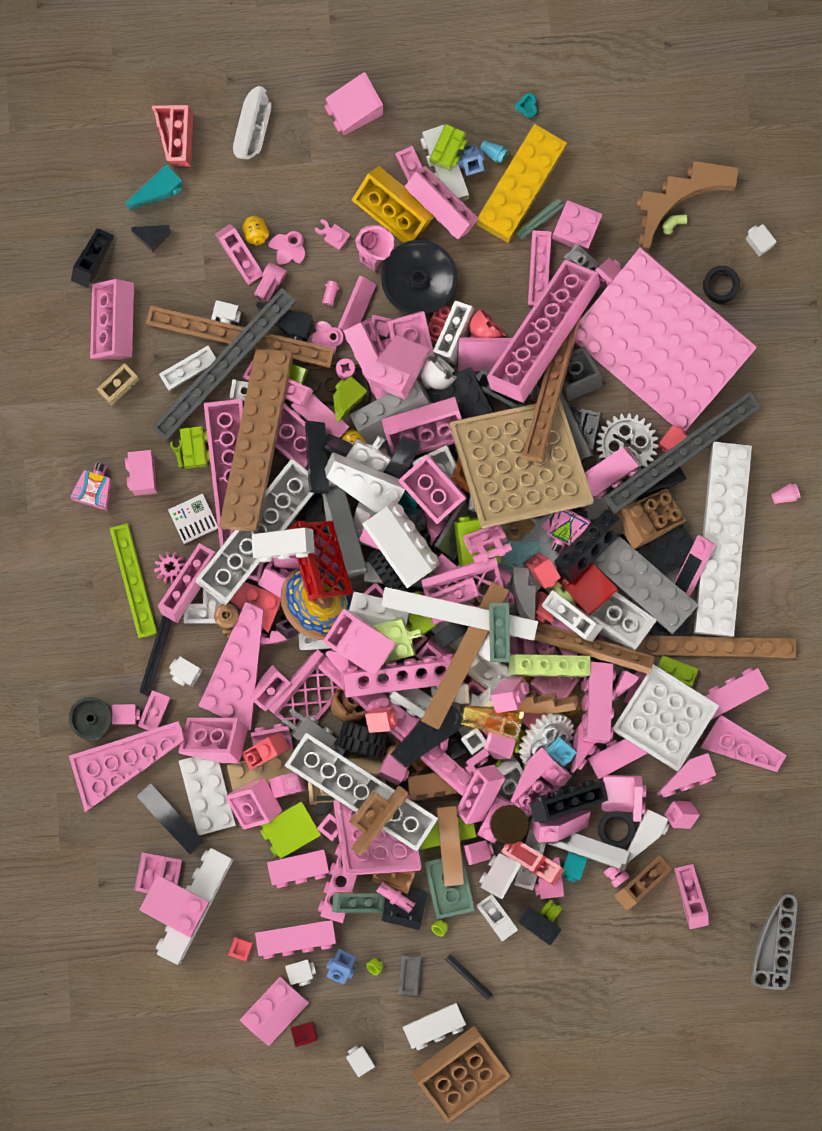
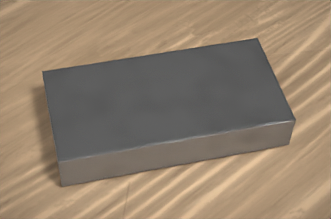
M402 955L398 994L418 996L421 956Z

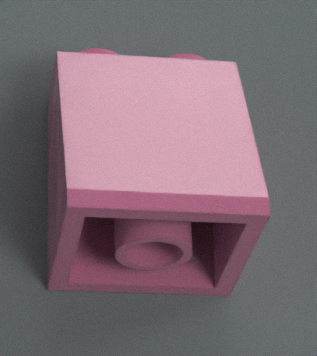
M365 72L325 98L326 105L324 108L329 116H333L335 119L333 124L338 132H342L343 136L383 115V104Z

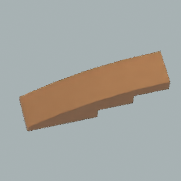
M534 689L529 691L518 710H512V712L543 714L576 710L578 699L576 695L557 699L556 692L537 696Z
M456 806L437 808L444 886L463 885Z

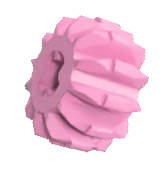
M166 552L167 558L160 555L159 558L162 562L155 561V564L160 567L155 568L154 572H161L157 578L160 580L164 577L163 582L167 584L169 578L171 583H173L174 578L178 576L181 568L186 564L181 563L184 560L182 556L177 559L178 554L176 552L173 553L172 557L170 552ZM172 563L175 570L167 572L166 566H170Z

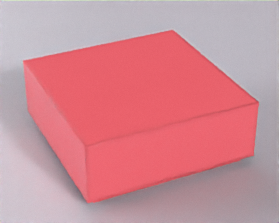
M234 937L228 956L247 962L253 943Z

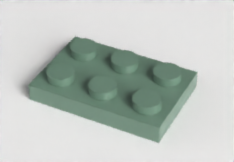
M462 854L463 885L444 886L442 858L424 862L437 919L475 911Z

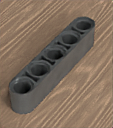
M337 485L329 487V493L325 495L348 577L351 578L368 573L346 491Z

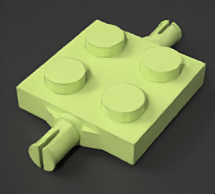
M403 617L373 625L396 643L385 662L415 655L412 641L414 638L423 636L421 628L410 631Z

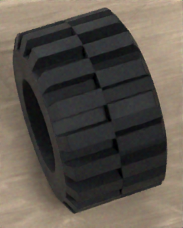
M347 721L342 724L337 746L354 753L381 759L384 757L390 735L386 732L369 733L367 726Z

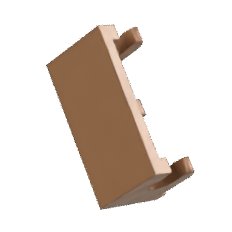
M416 871L373 874L372 881L379 884L384 881L394 890H399L408 895Z

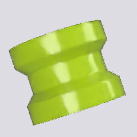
M550 898L539 913L542 916L545 915L549 921L553 922L563 907L556 905L554 900Z

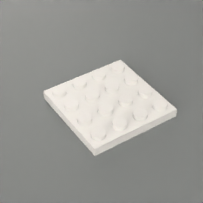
M653 664L650 674L645 676L613 727V731L678 772L719 705Z

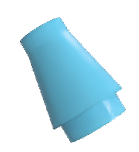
M486 140L480 146V150L496 163L503 164L509 154V150L505 146Z

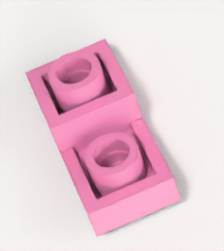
M276 629V631H271L270 638H267V634L261 633L260 645L279 644L291 638L286 639Z

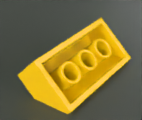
M377 166L368 173L352 198L355 204L383 227L389 229L403 243L417 240L434 218V215L425 209L401 183L380 166Z

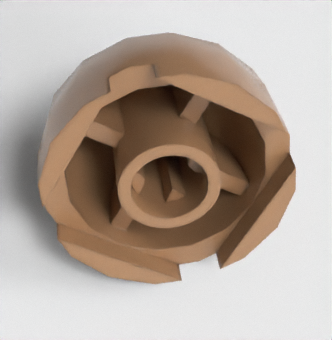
M340 687L336 689L331 699L333 715L342 722L356 723L363 719L367 711L353 698L346 697L344 690Z

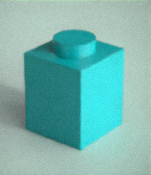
M568 852L563 865L564 872L562 875H565L564 879L574 883L575 880H580L587 858Z

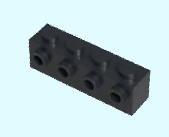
M587 780L582 782L583 786L572 785L567 787V791L557 790L551 792L552 796L542 795L536 797L537 801L529 803L534 822L549 821L609 801L604 782L594 783L593 780Z

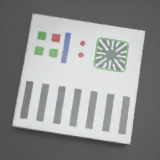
M203 494L168 509L184 545L218 529V525Z

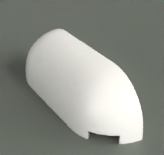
M261 86L252 89L243 103L233 143L234 154L240 159H250L259 154L262 148L271 112V102H269L265 93L267 91Z

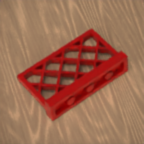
M298 521L292 525L289 530L299 528L313 529L316 533L314 535V546L321 551L318 556L314 553H309L308 557L297 558L308 601L353 594L333 521L309 523ZM323 527L329 528V537L321 531ZM318 536L326 541L324 546L316 541ZM329 544L334 547V555L326 549ZM323 554L331 559L329 564L321 559ZM334 562L340 568L339 573L331 568ZM317 564L326 569L323 575L319 572ZM328 572L336 577L333 583L326 578ZM338 581L344 584L345 590L342 591L336 586ZM323 582L330 587L329 592H324Z

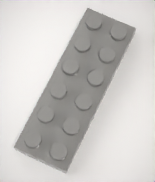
M620 536L593 562L610 581L655 618L672 635L698 607L694 600L635 549L633 550Z

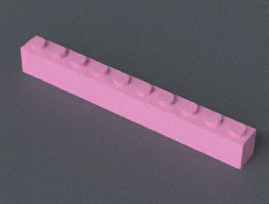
M752 667L742 672L743 676L738 679L735 676L725 681L726 685L722 688H719L717 685L708 690L709 694L705 697L719 705L711 719L769 689L758 668L754 671ZM624 738L620 742L614 740L606 744L607 749L600 751V749L595 750L587 761L598 780L642 757L647 752Z

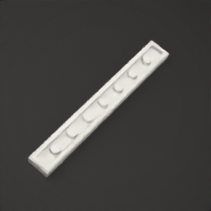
M385 587L381 602L382 607L489 630V610ZM509 615L510 635L534 640L538 621Z

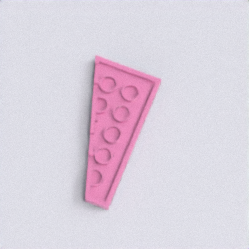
M180 721L70 755L69 759L85 812L185 741Z

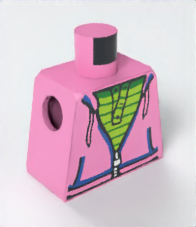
M570 510L555 512L548 533L549 537L555 539L550 549L561 554L564 546H569L590 526L591 521Z

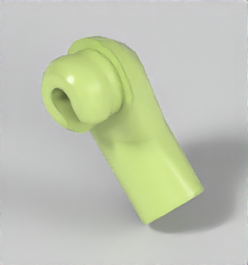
M687 215L669 216L662 225L663 233L670 235L673 233V228L676 225L687 224Z

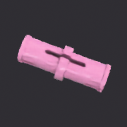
M384 881L376 890V892L389 899L391 904H396L407 913L415 905L414 902L403 896L401 891L394 890Z

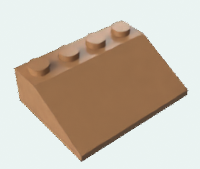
M475 1026L411 1072L418 1085L447 1123L451 1122L511 1077Z

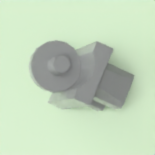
M577 243L564 256L567 261L595 271L599 265Z

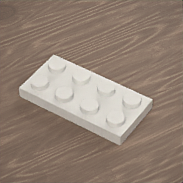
M197 757L179 760L197 834L200 836L236 826L232 808L225 798L228 793L220 763Z

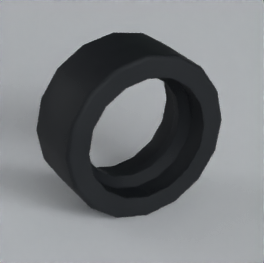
M728 266L712 268L707 272L703 281L705 295L716 303L731 301L740 288L738 274ZM725 274L731 278L732 289L728 294L718 295L712 291L710 281L715 275Z
M452 622L434 635L433 638L440 648L444 649L462 636L469 626Z
M612 811L604 815L598 826V834L602 842L617 848L628 845L636 832L635 823L632 818L621 811ZM613 818L624 820L628 826L627 836L620 841L611 840L605 831L606 824Z

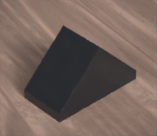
M169 225L131 227L133 235L152 252L171 234Z

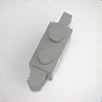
M291 708L289 711L291 715L297 717L300 721L295 726L290 720L283 719L282 722L293 729L290 734L299 741L302 740L305 733H308L338 754H344L345 749L337 746V739L333 737L335 733L326 726L322 729L318 726L319 721L311 715L307 718Z

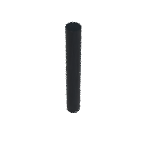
M451 954L445 959L487 1000L493 995Z

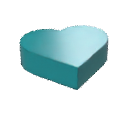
M531 93L525 94L514 108L527 119H532L537 115V107L535 106L537 99Z

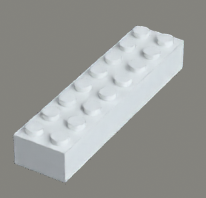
M291 459L266 490L258 532L235 530L197 577L195 583L225 606L261 562L260 559L253 558L252 534L286 530L314 493L309 492L308 471Z
M305 733L285 764L287 768L355 812H357L372 791H375L386 801L395 791L308 733ZM406 798L405 802L399 805L393 817L386 822L382 829L413 850L418 851L438 818Z

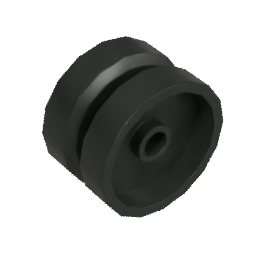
M85 697L78 700L72 706L69 712V724L78 736L87 740H99L104 738L112 729V710L101 699ZM93 715L94 720L92 722L88 721L87 718Z

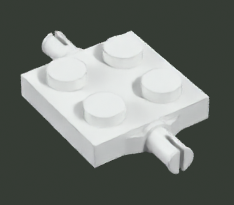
M377 436L373 445L365 444L357 439L346 457L381 472H384L391 461V457L382 453L379 449L385 441L380 436Z

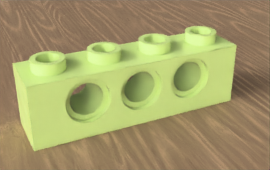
M515 654L510 656L509 676L587 677L590 676V656Z

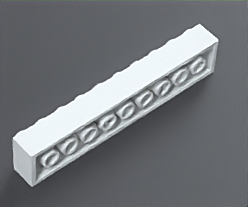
M713 442L711 445L703 536L715 543L716 546L698 580L696 598L698 607L695 609L693 634L719 637L734 636L752 446L721 442Z

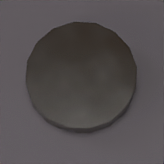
M506 805L494 811L490 818L489 827L497 841L504 844H514L524 838L529 824L524 811L519 807Z

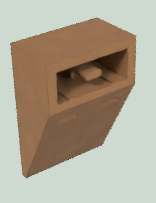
M667 488L624 507L616 515L621 518L624 528L623 533L633 550L653 541L687 521Z

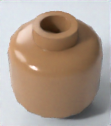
M229 603L226 606L224 604L219 605L214 612L215 622L223 629L233 628L239 618V611L234 605Z

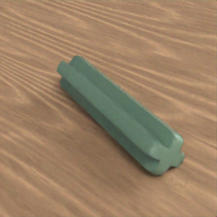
M560 199L555 200L516 230L518 237L521 239L525 238L533 230L565 207L564 203Z

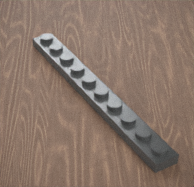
M281 288L152 428L167 441L297 301Z
M751 392L747 393L614 489L603 500L614 514L762 406Z

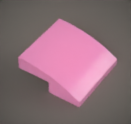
M142 852L134 891L148 893L157 875L178 884L182 860Z

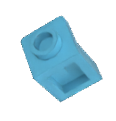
M558 737L546 750L563 767L571 762L577 753L561 737Z

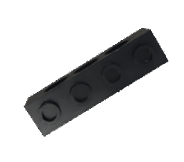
M606 509L554 560L558 573L573 583L624 532L621 518Z

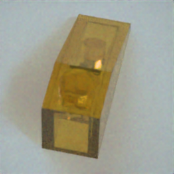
M466 705L461 724L517 740L524 713L516 710L496 713L494 707Z

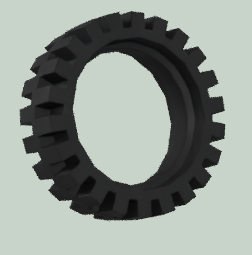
M376 549L365 557L383 582L384 588L409 592L381 550Z

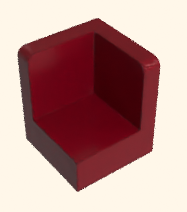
M313 1021L291 1028L295 1048L318 1041Z

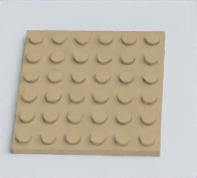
M560 399L542 462L523 460L522 457L536 404L450 422L449 427L481 529L593 504L594 500Z

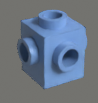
M476 144L466 145L464 150H459L458 166L463 168L466 176L484 171L482 162L485 161L482 150H478Z
M339 949L335 958L331 957L326 968L329 969L326 977L344 985L346 979H351L356 968L352 966L356 956Z

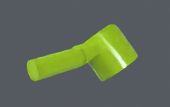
M179 440L180 445L177 448L173 447V442L171 441L170 446L176 454L179 468L183 467L181 441Z

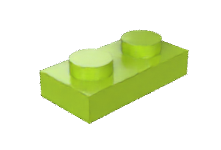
M663 655L658 665V668L685 685L693 686L698 672L697 668Z

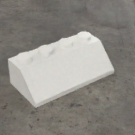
M396 500L362 523L407 588L441 564L437 556L427 545L426 540L415 528L414 523L407 517L403 507Z

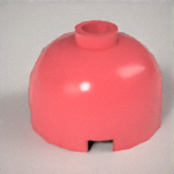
M479 309L472 316L469 323V330L472 333L470 338H504L506 336L498 323L496 325L493 318L483 309Z

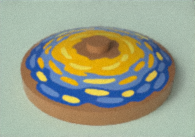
M318 566L319 572L323 575L326 569ZM297 568L287 576L283 582L280 595L284 614L292 626L303 635L317 640L325 639L342 610L350 609L352 601L350 595L318 598L315 601H308L300 568ZM328 572L326 578L333 583L336 577ZM338 581L336 586L342 591L345 590L344 584ZM323 582L324 592H329L330 587Z

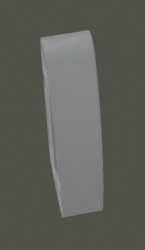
M784 894L780 896L763 925L756 945L750 981L756 987L784 990L789 986L798 905L797 899L793 895ZM787 897L792 900V906L788 909L783 906V900ZM784 917L790 920V925L787 928L781 925V920ZM783 936L788 939V945L784 948L779 945V939ZM780 956H784L786 959V964L783 967H779L777 964V959ZM759 973L765 976V981L762 984H758L755 981L756 975ZM779 976H781V979L784 980V983L780 984V986L778 987V983H775V979H779Z

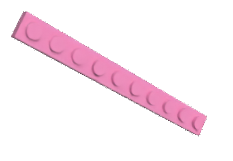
M327 657L319 664L318 668L344 690L342 674ZM361 678L358 679L359 683H365ZM378 693L353 696L351 698L369 712L370 709L367 706ZM392 729L390 731L400 741L404 739L396 730ZM438 746L420 757L423 762L459 794L463 795L472 776Z

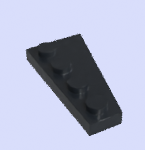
M452 705L439 730L421 722V718L390 756L406 768L470 721Z

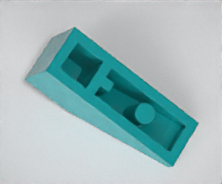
M166 164L125 204L129 210L168 199L172 195L176 196L183 189V182Z

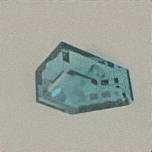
M506 541L501 543L502 546L510 543L512 551L506 552L504 556H501L500 566H504V569L509 570L520 566L541 546V542Z

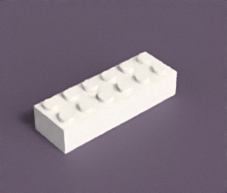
M212 848L204 852L201 858L203 864L201 868H196L192 876L194 882L192 886L188 885L186 890L204 898L210 903L192 937H188L166 926L165 931L168 933L165 938L159 940L156 946L158 950L157 955L177 965L181 964L234 859Z

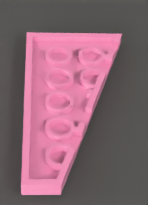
M246 601L199 706L223 718H239L248 730L251 731L254 702L251 700L257 684L264 609Z

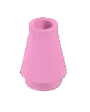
M790 483L771 494L775 504L797 501L798 498H801L796 483L792 485Z

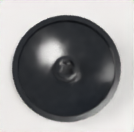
M412 240L397 246L391 251L390 256L385 259L381 272V284L386 298L396 309L406 314L424 311L425 315H429L442 309L452 298L457 284V270L453 259L441 246L427 240Z

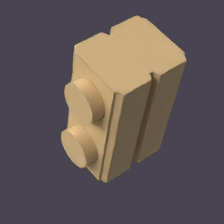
M124 363L97 388V391L112 406L131 389V385L134 386L139 381V378Z

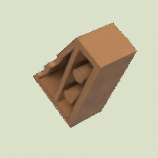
M430 770V774L422 775V772L410 774L411 777H407L411 801L459 794L434 770Z

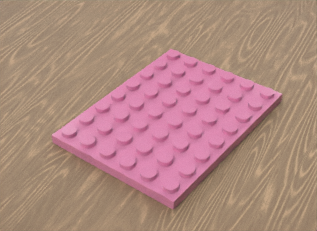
M643 248L638 249L581 318L575 342L580 347L585 346L588 353L670 424L675 427L679 426L685 431L758 347Z

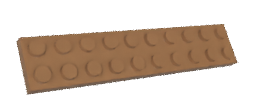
M255 349L219 524L221 529L258 532L294 355L292 351Z

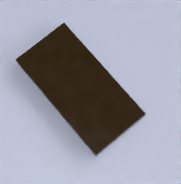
M355 364V374L352 378L367 390L360 403H369V383L362 373L360 364ZM318 365L299 366L308 370L303 385L313 390L312 394L323 404H334L333 396L337 391L335 387L342 380L337 375L336 365H331V368Z

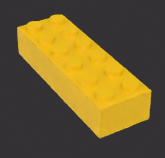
M534 124L479 214L476 225L509 243L565 151L567 142Z

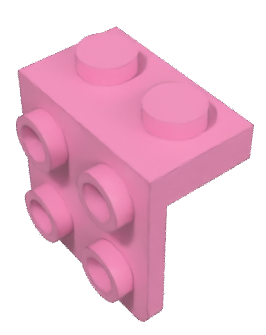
M605 775L602 782L605 784L609 801L601 804L602 810L605 812H632L633 821H641V814H645V802H642V797H646V785L642 783V776Z

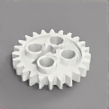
M630 413L627 418L620 414L619 420L613 416V423L607 420L606 424L608 427H601L604 433H598V437L602 438V440L596 441V444L601 445V447L597 448V452L603 453L599 456V459H606L615 453L609 449L610 443H617L619 449L624 446L622 441L627 442L629 440L631 447L642 452L639 455L629 447L640 465L644 468L648 466L647 461L651 463L654 461L650 456L657 455L653 449L658 448L657 444H653V442L658 440V437H652L655 430L649 431L651 423L644 425L645 418L638 421V415L631 419ZM627 427L630 434L623 436L620 434L619 429ZM613 435H617L622 441L615 439ZM641 437L645 440L646 444L638 446L635 443V439Z
M549 713L548 716L543 714L542 720L537 718L536 724H530L531 729L525 731L527 736L522 737L524 742L519 744L522 747L519 753L522 754L520 758L526 765L528 760L541 747L547 750L558 737L572 745L569 740L574 738L571 735L574 733L572 729L574 725L562 713Z

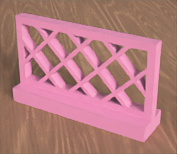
M496 557L490 558L485 563L479 562L475 564L473 562L419 579L425 596L429 595L428 589L436 587L442 590L438 586L445 585L444 588H447L449 583H458V580H465L471 576L479 579L476 584L477 589L481 581L490 585L491 583L483 580L486 572L494 570L496 575L493 583L496 584L498 582V585L503 587ZM472 599L468 600L467 602H463L466 605L475 607L472 604H470ZM431 618L433 624H437L444 621L440 619Z
M315 649L289 680L291 682L290 685L273 702L268 710L283 721L284 717L279 712L284 706H292V709H294L295 705H305L306 717L308 718L310 716L308 715V704L319 703V712L316 715H311L318 720L331 705L332 699L331 697L329 700L321 701L320 690L331 689V696H333L334 688L339 687L333 686L331 679V686L320 687L319 676L326 674H319L318 665L327 657L318 649ZM316 676L317 688H306L307 678ZM317 690L318 701L307 702V691ZM304 691L305 702L294 703L293 695L296 692ZM292 715V717L285 718L288 720L293 719V724L296 726L295 719H298L297 717Z

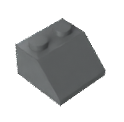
M585 346L571 353L562 387V392L567 401L602 387L601 373Z

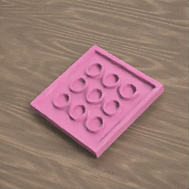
M337 799L333 801L344 876L420 871L419 850H413L383 829L370 843L368 850L363 852L361 856L358 855L351 847L363 832L349 822L356 812Z

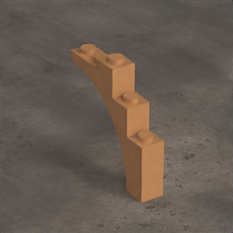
M694 161L692 167L689 166L687 171V178L690 179L668 176L667 182L663 181L662 193L643 191L642 196H638L636 206L640 208L639 214L646 215L642 217L641 227H644V234H640L638 245H642L641 248L649 252L653 235L660 222L676 205L689 197L716 190L734 191L739 168Z

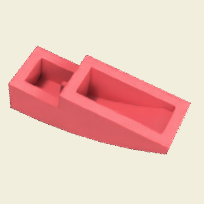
M521 841L514 844H506L501 852L553 886L556 885L564 872L561 866Z

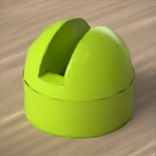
M442 919L437 920L431 929L436 935L443 937L448 931V923H443Z
M373 958L366 964L367 969L373 975H378L383 970L384 965L382 961H378L379 958Z

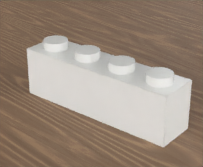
M444 125L422 132L420 142L423 150L427 149L429 156H426L429 167L433 166L435 173L433 174L461 201L469 199V193L458 163L456 167L452 166L451 170L448 171L429 162V158Z

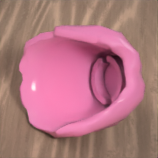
M380 225L365 226L360 229L359 235L355 239L357 249L362 254L378 260H384L389 257L395 245L394 237L389 229Z

